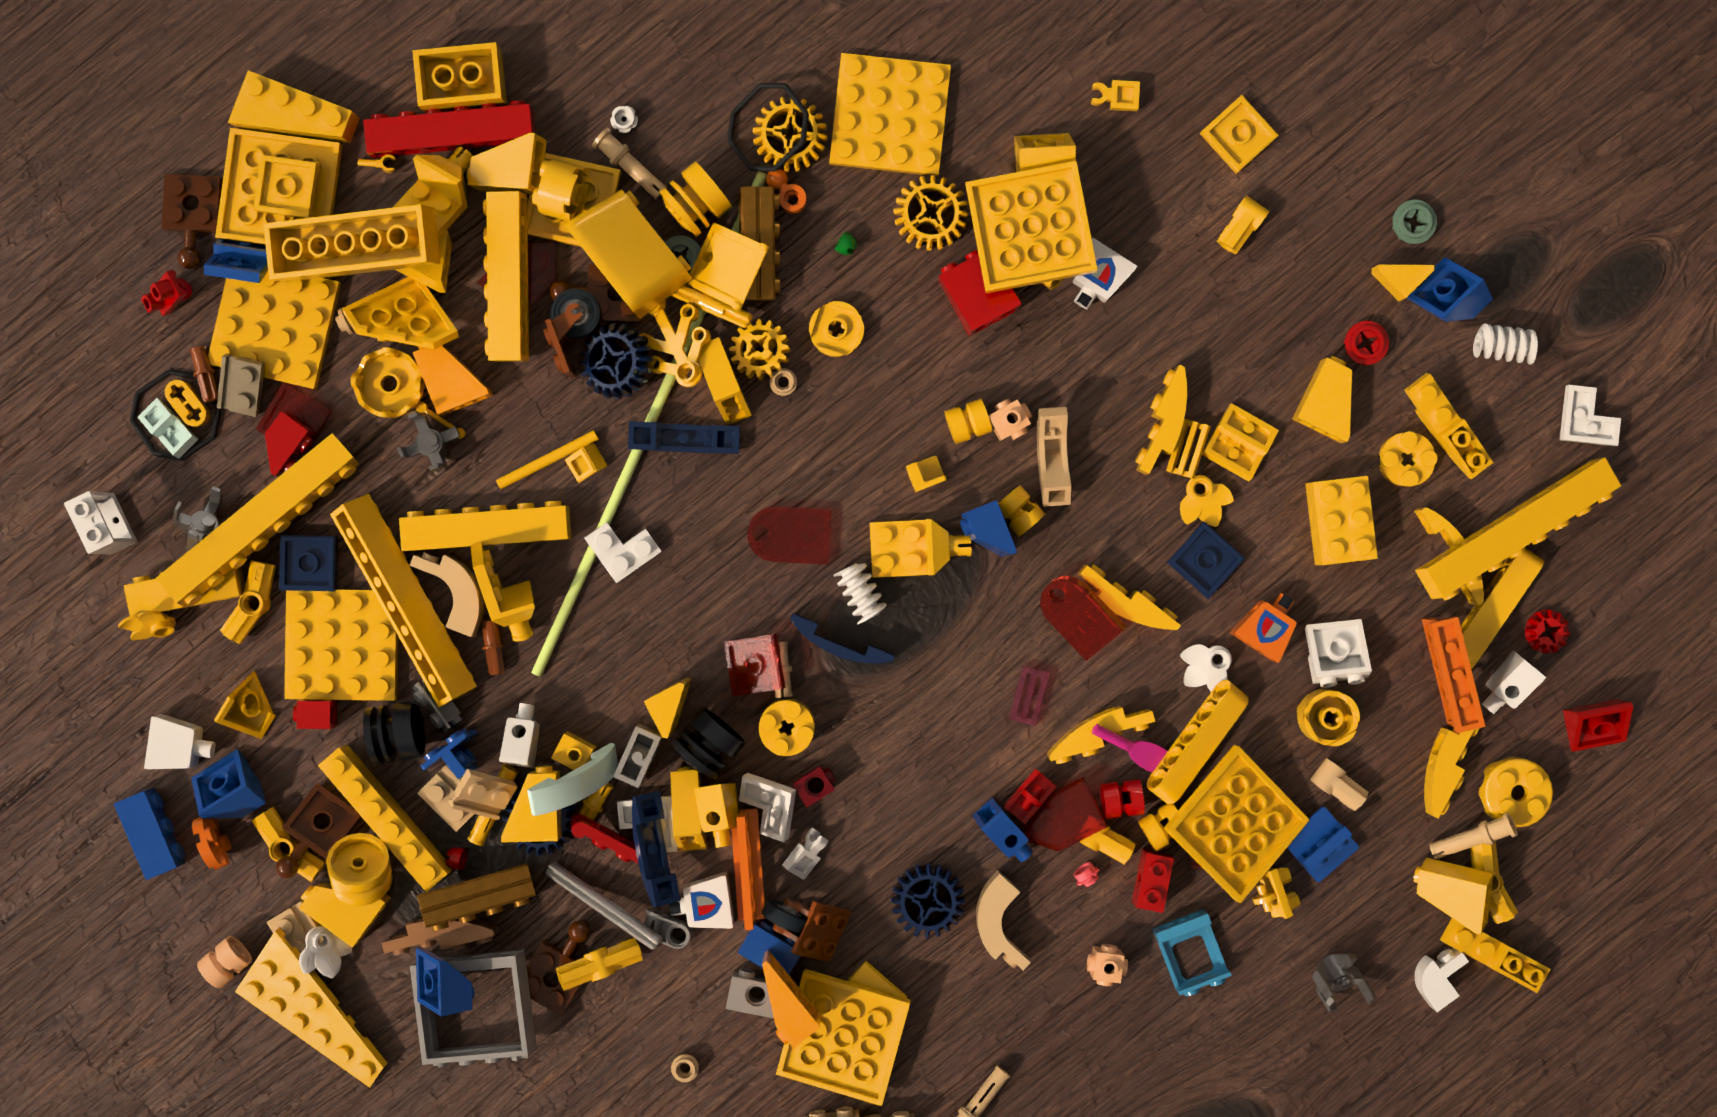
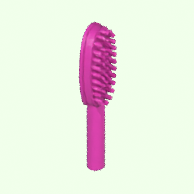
M1098 724L1092 729L1093 735L1129 752L1131 759L1138 766L1149 772L1154 771L1168 752L1151 742L1140 740L1132 742Z

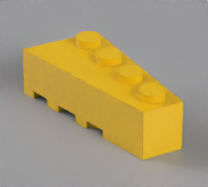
M248 70L228 123L237 129L351 143L360 117L349 109Z

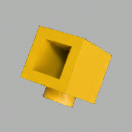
M567 731L562 736L551 758L575 770L592 760L591 754L597 746Z

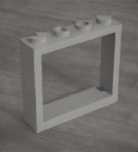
M524 950L442 958L458 972L512 968L520 1042L439 1049L435 1012L417 1001L416 962L410 965L422 1065L433 1064V1066L440 1068L448 1066L449 1062H459V1065L464 1066L473 1064L476 1060L484 1059L485 1063H495L506 1057H511L512 1061H518L521 1058H528V1055L537 1049Z

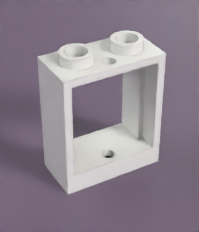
M88 491L64 503L88 554H114L137 543V539L114 493ZM116 517L119 518V522L117 524L114 522V518Z

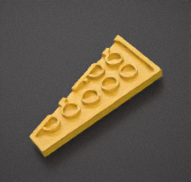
M279 927L273 933L235 992L370 1088L386 1066L387 1061L368 1037H363L354 1026L356 1022L352 1017L344 1014L338 1006L340 1002L315 970L307 974L302 973L299 965L301 953L296 946L294 948L291 947L284 938L286 934Z

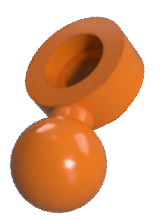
M783 169L767 173V185L774 187V190L780 191L779 199L782 210L788 214L800 213L807 203L806 193L803 188L795 184L788 185V176ZM791 197H795L798 199V202L791 205L788 203V200Z

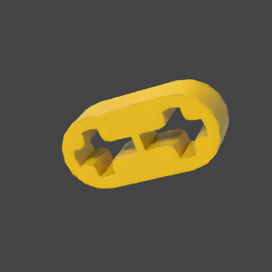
M173 380L167 384L165 396L187 425L202 427L209 422L211 417L209 408L188 382ZM176 387L185 389L182 392V395L185 397L187 401H184L182 398L174 397V395L177 393L175 390ZM190 405L193 409L202 411L199 413L200 420L191 419L193 412L189 408Z

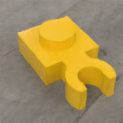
M1112 80L1111 88H1107L1103 83H1094L1092 85V90H1099L1102 93L1101 98L1091 99L1092 105L1100 106L1105 102H1110V110L1138 111L1140 82Z

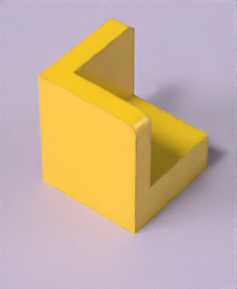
M932 456L906 466L915 493L947 480L937 456Z

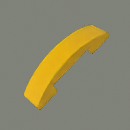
M1427 507L1414 510L1428 534L1440 532L1449 548L1464 540L1458 530L1435 511ZM1482 579L1473 585H1463L1460 587L1470 605H1480L1484 602Z

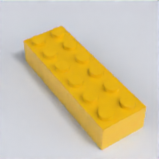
M422 204L263 223L269 280L291 282L440 264L435 208Z

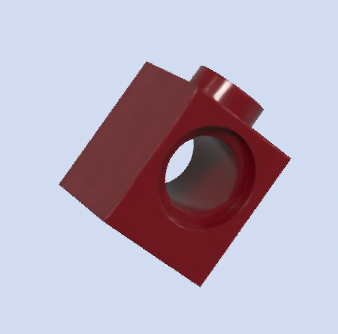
M819 764L794 780L792 785L805 806L809 807L834 791L835 786L833 783L837 780L829 767L824 769ZM813 777H818L823 780L824 787L819 791H813L809 788L808 781Z

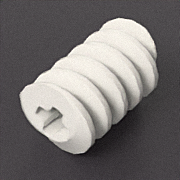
M1484 323L1476 334L1473 354L1478 358L1481 350H1483L1484 358L1489 359L1492 352H1494L1495 360H1500L1503 353H1505L1507 362H1511L1513 356L1516 355L1517 363H1522L1524 357L1527 356V363L1532 365L1537 355V335L1532 329L1524 331L1523 328L1513 329L1509 326L1502 328L1500 325L1492 327L1490 324Z
M855 563L833 575L834 577H843L837 583L839 587H848L842 593L843 596L853 597L847 603L848 606L857 605L858 607L852 613L853 616L862 615L861 620L857 624L880 614L887 606L886 603H877L882 596L881 593H872L877 587L876 583L867 584V581L872 577L871 573L862 574V571L867 567L866 563Z

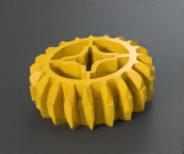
M780 97V106H777L774 101L770 102L772 111L763 107L761 113L766 118L756 117L755 119L756 123L762 127L753 128V134L759 135V137L753 139L754 145H762L757 150L758 155L768 153L764 158V162L768 164L775 159L773 166L801 140L802 128L796 124V115L803 117V113L792 99H790V104H786L784 97ZM802 99L801 103L806 108L807 100ZM811 105L807 109L809 113L808 122L813 132H807L806 141L811 142L805 150L793 155L784 164L785 172H789L790 164H794L796 172L800 171V162H803L804 166L809 168V157L815 161L819 159L818 154L814 150L823 152L825 149L819 142L827 141V135L820 133L825 131L827 126L824 123H819L823 119L821 113L813 115L816 110L815 105ZM788 114L784 124L769 128L775 119ZM792 122V129L794 130V134H798L792 136V139L790 140V146L788 147V140L786 139V135L783 134L788 133V129H790V123ZM767 136L774 137V140H779L784 144V154L777 152L771 147Z
M931 175L930 183L926 184L924 176H921L919 178L920 186H917L914 181H910L909 186L912 191L910 192L906 188L901 190L902 195L906 199H896V203L903 208L894 209L895 215L902 216L895 220V225H905L899 230V234L902 236L909 232L910 235L907 237L906 242L910 244L916 238L918 240L916 243L917 249L921 248L922 242H926L927 251H931L932 243L935 242L937 249L942 250V240H945L946 244L951 246L953 241L950 235L958 239L961 236L956 227L960 229H965L966 223L959 219L968 218V212L960 211V209L967 207V201H957L963 196V192L952 193L956 187L955 183H951L948 188L944 187L946 183V178L942 177L940 184H935V175ZM923 193H938L946 199L934 202ZM916 198L921 212L914 220L910 221L908 208ZM949 206H952L954 219L946 229L943 225L944 222L941 214ZM926 207H930L931 211L933 208L937 210L936 220L931 219V216L929 219L924 217L927 211ZM930 225L935 231H938V234H925L916 228Z

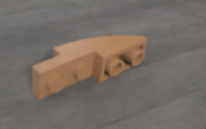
M423 918L411 920L405 925L407 933L388 937L381 944L384 954L393 951L394 955H400L409 952L411 946L419 944L423 948L437 944L436 940L438 939L441 950L449 948L450 952L466 948V943L476 941L477 945L492 941V936L497 934L499 928L498 925L481 919L461 924L459 919L448 921V928L432 932L431 927L425 928Z

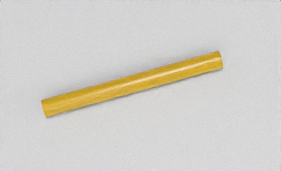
M595 430L496 479L499 488L503 489L578 451L582 447L594 443L599 438Z

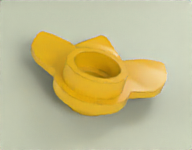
M1197 475L1194 479H1190L1186 485L1187 495L1180 503V514L1182 520L1187 525L1199 518L1209 526L1217 527L1222 517L1221 506L1228 505L1234 501L1232 493L1225 485L1214 484L1208 477ZM1197 484L1204 486L1202 494L1196 493L1195 486Z
M158 611L140 612L138 616L133 615L123 619L118 624V627L133 631L130 636L131 640H142L151 637H166L173 634L176 621L174 617Z

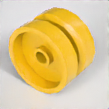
M351 834L338 840L329 850L326 864L332 891L339 900L348 905L364 906L373 904L383 898L392 884L393 875L388 849L381 839L372 834Z

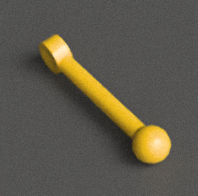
M420 402L416 406L418 412L426 413L448 429L455 427L428 409L426 403ZM457 428L460 435L459 439H461L466 434L465 430Z

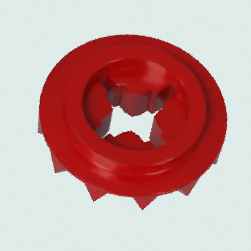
M1362 321L1353 325L1347 331L1343 342L1346 354L1349 355L1353 362L1362 365H1371L1379 362L1386 355L1389 347L1386 331L1382 326L1372 321ZM1362 336L1365 339L1376 338L1369 345V351L1366 348L1357 349V346L1362 342Z
M1540 610L1534 613L1526 623V640L1538 652L1546 654L1558 652L1559 649L1567 645L1566 641L1571 634L1568 628L1569 622L1565 620L1561 613L1553 610ZM1545 624L1548 627H1557L1551 633L1552 640L1548 636L1538 637V635L1545 631Z

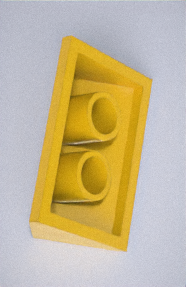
M686 677L644 701L663 738L668 739L676 731L692 680Z

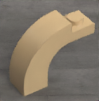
M1067 407L1042 408L1038 411L1037 456L1043 507L1071 505V480L1067 457Z
M423 552L422 556L413 555L410 566L441 578L447 583L452 592L453 608L446 628L470 637L477 636L483 619L484 598L473 572L463 562L450 555H443L441 563L438 562L439 557Z
M997 870L986 882L978 898L976 907L978 931L986 950L995 960L1003 952L1005 954L1002 958L1011 967L1015 968L1018 965L1024 971L1031 963L1029 957L1010 941L1002 931L1003 913L1020 891L1004 874Z

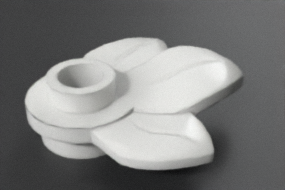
M1196 644L1186 648L1180 654V657L1190 664L1184 673L1185 686L1199 687L1207 684L1211 692L1219 682L1228 680L1226 670L1231 665L1232 657L1225 647L1216 645L1207 648L1204 645ZM1216 654H1220L1221 661L1217 664L1213 663V657Z
M316 926L309 930L306 935V947L300 954L299 965L303 974L310 973L317 968L322 975L334 978L341 967V956L350 954L352 947L324 926ZM323 936L322 943L318 945V939Z

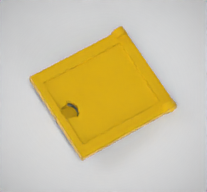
M713 222L690 272L692 279L686 285L732 306L735 311H741L770 247L766 243L756 242Z

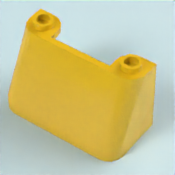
M621 189L565 224V227L635 315L642 319L692 279L687 272L691 267L682 255L676 258L636 207L640 203L629 190L625 193Z

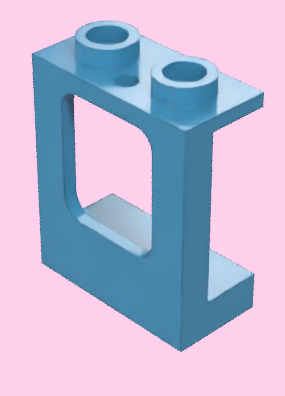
M1204 909L1152 928L1175 990L1179 995H1194L1200 992L1201 987L1209 984L1210 986L1220 985L1226 981L1225 978L1232 976L1225 965L1215 939L1209 915ZM1199 935L1204 940L1213 967L1210 971L1185 979L1181 974L1172 948L1176 943Z

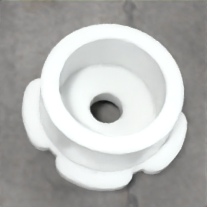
M618 106L613 110L610 121L614 129H619L621 133H628L631 131V128L636 127L638 117L635 116V110L632 107ZM623 117L627 118L625 122L622 121Z

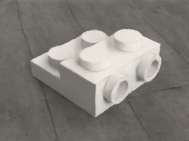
M1361 619L1306 625L1305 633L1310 653L1308 661L1313 684L1320 683L1322 688L1336 686L1337 681L1348 680L1349 685L1365 682V678L1369 677L1372 669Z

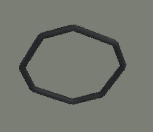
M760 83L732 110L728 130V143L749 170L775 172L805 144L809 113L787 84ZM761 89H784L803 113L801 140L775 166L751 165L733 140L736 114Z
M170 369L136 391L132 404L130 423L151 454L181 461L215 439L221 409L217 408L216 400L211 401L216 409L211 435L186 451L180 459L171 453L156 451L136 422L140 395L169 375L195 379L198 383V379L194 378L193 373Z

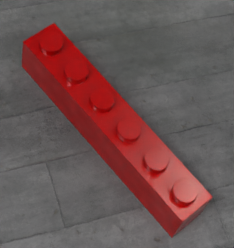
M511 101L509 106L498 107V104L488 103L481 105L480 109L458 106L454 108V111L443 112L442 109H429L426 111V114L418 115L412 111L400 112L397 117L375 114L371 116V119L363 120L366 153L372 158H382L387 154L404 156L455 151L457 147H463L464 150L496 147L528 133L536 134L534 110L525 101Z

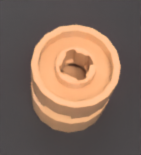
M229 935L215 946V951H210L197 962V967L208 983L221 989L234 978V972L240 973L252 962V957L242 942Z

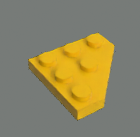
M406 277L342 308L344 316L358 335L436 349L459 337L457 329L427 286L410 277Z

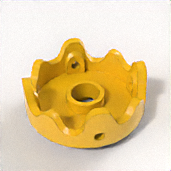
M386 347L365 355L358 369L351 376V386L354 389L358 403L364 409L379 417L398 418L405 416L415 409L424 394L425 383L416 361L410 355L393 348ZM389 376H393L397 380V387L391 392H387L383 387L384 380Z
M1507 757L1489 764L1484 769L1485 777L1479 788V796L1485 808L1484 811L1489 817L1495 820L1503 817V814L1508 812L1516 827H1525L1538 822L1545 816L1552 803L1553 788L1548 774L1541 766L1524 758ZM1521 785L1524 789V795L1521 799L1514 800L1511 791L1515 786Z

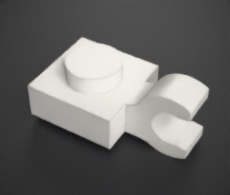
M811 828L806 834L805 845L803 846L799 843L782 865L789 872L804 880L821 859L817 854L827 845L828 840L821 836L819 831Z

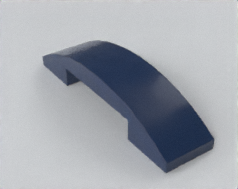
M629 421L628 449L739 454L740 426Z
M795 613L791 615L790 619L808 640L835 656L862 663L892 662L895 657L894 654L870 644L865 654L814 634L818 623Z
M660 791L634 796L632 799V827L635 850L642 879L653 907L681 901L676 873H670L660 819L665 818Z

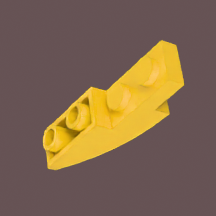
M1178 365L1174 370L1169 369L1163 380V384L1166 387L1162 395L1157 393L1150 408L1154 409L1151 417L1159 420L1160 423H1154L1148 434V438L1151 441L1147 449L1142 447L1135 460L1139 464L1136 470L1145 475L1150 474L1160 452L1166 455L1173 453L1179 439L1187 404V379L1185 367L1182 365Z
M1425 373L1404 389L1417 408L1414 411L1469 479H1473L1493 463L1465 419L1458 416L1431 374Z
M1094 564L1091 568L1088 565H1084L1077 573L1099 590L1092 600L1110 612L1129 621L1149 627L1178 630L1181 625L1176 622L1178 616L1166 607L1163 610L1158 608L1154 604L1156 599L1145 590L1141 593L1133 591L1129 597L1125 596L1128 591L1117 582H1114L1112 585L1104 579L1106 573Z
M1116 706L1099 712L1066 732L1047 752L1048 759L1050 761L1056 760V764L1071 761L1072 755L1082 753L1083 757L1099 753L1098 748L1104 747L1103 739L1092 734V729L1096 724L1121 736L1123 735L1122 731L1133 728V732L1148 729L1149 723L1155 722L1153 711L1146 709L1125 715L1123 707Z
M1445 728L1440 729L1434 741L1426 768L1424 801L1427 814L1439 819L1440 815H1444L1447 812L1451 803L1449 799L1453 791L1458 790L1464 780L1462 775L1465 770L1458 767L1456 763L1464 758L1467 752L1466 744L1470 737H1474L1477 734L1479 728L1462 733H1455L1454 728L1452 731Z
M1451 918L1440 938L1447 945L1536 993L1539 992L1551 970L1484 932L1481 935L1475 934L1453 918Z

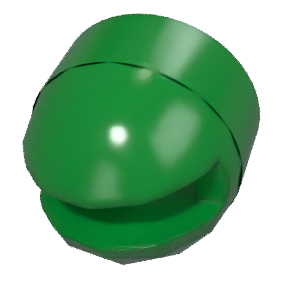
M845 231L838 240L834 250L845 256L854 253V249L858 247L857 240L853 235Z

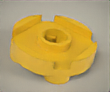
M833 301L823 305L813 313L809 323V333L812 343L821 353L830 357H842L850 355L859 347L864 336V324L858 311L852 305L842 301ZM836 322H840L841 328L845 329L843 334H838L837 337L832 336V331L829 330V326H835Z
M1410 431L1389 437L1383 443L1379 452V467L1382 475L1390 483L1397 486L1411 487L1423 483L1431 476L1437 463V454L1434 452V448L1429 440L1418 433ZM1402 453L1412 454V465L1407 464L1403 466L1401 464L1403 461Z

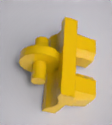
M1286 867L1270 868L1260 879L1261 884L1256 885L1259 894L1252 898L1255 905L1262 904L1265 912L1270 911L1274 918L1284 917V919H1288L1293 916L1292 911L1301 905L1299 897L1294 891L1285 893L1283 885L1292 879L1289 869Z

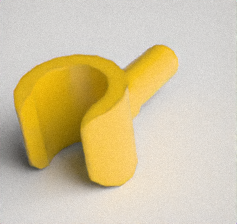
M387 154L381 159L376 160L358 159V166H372L382 168L386 173H393L395 168H386L384 163L387 160L395 161L396 158L393 155Z

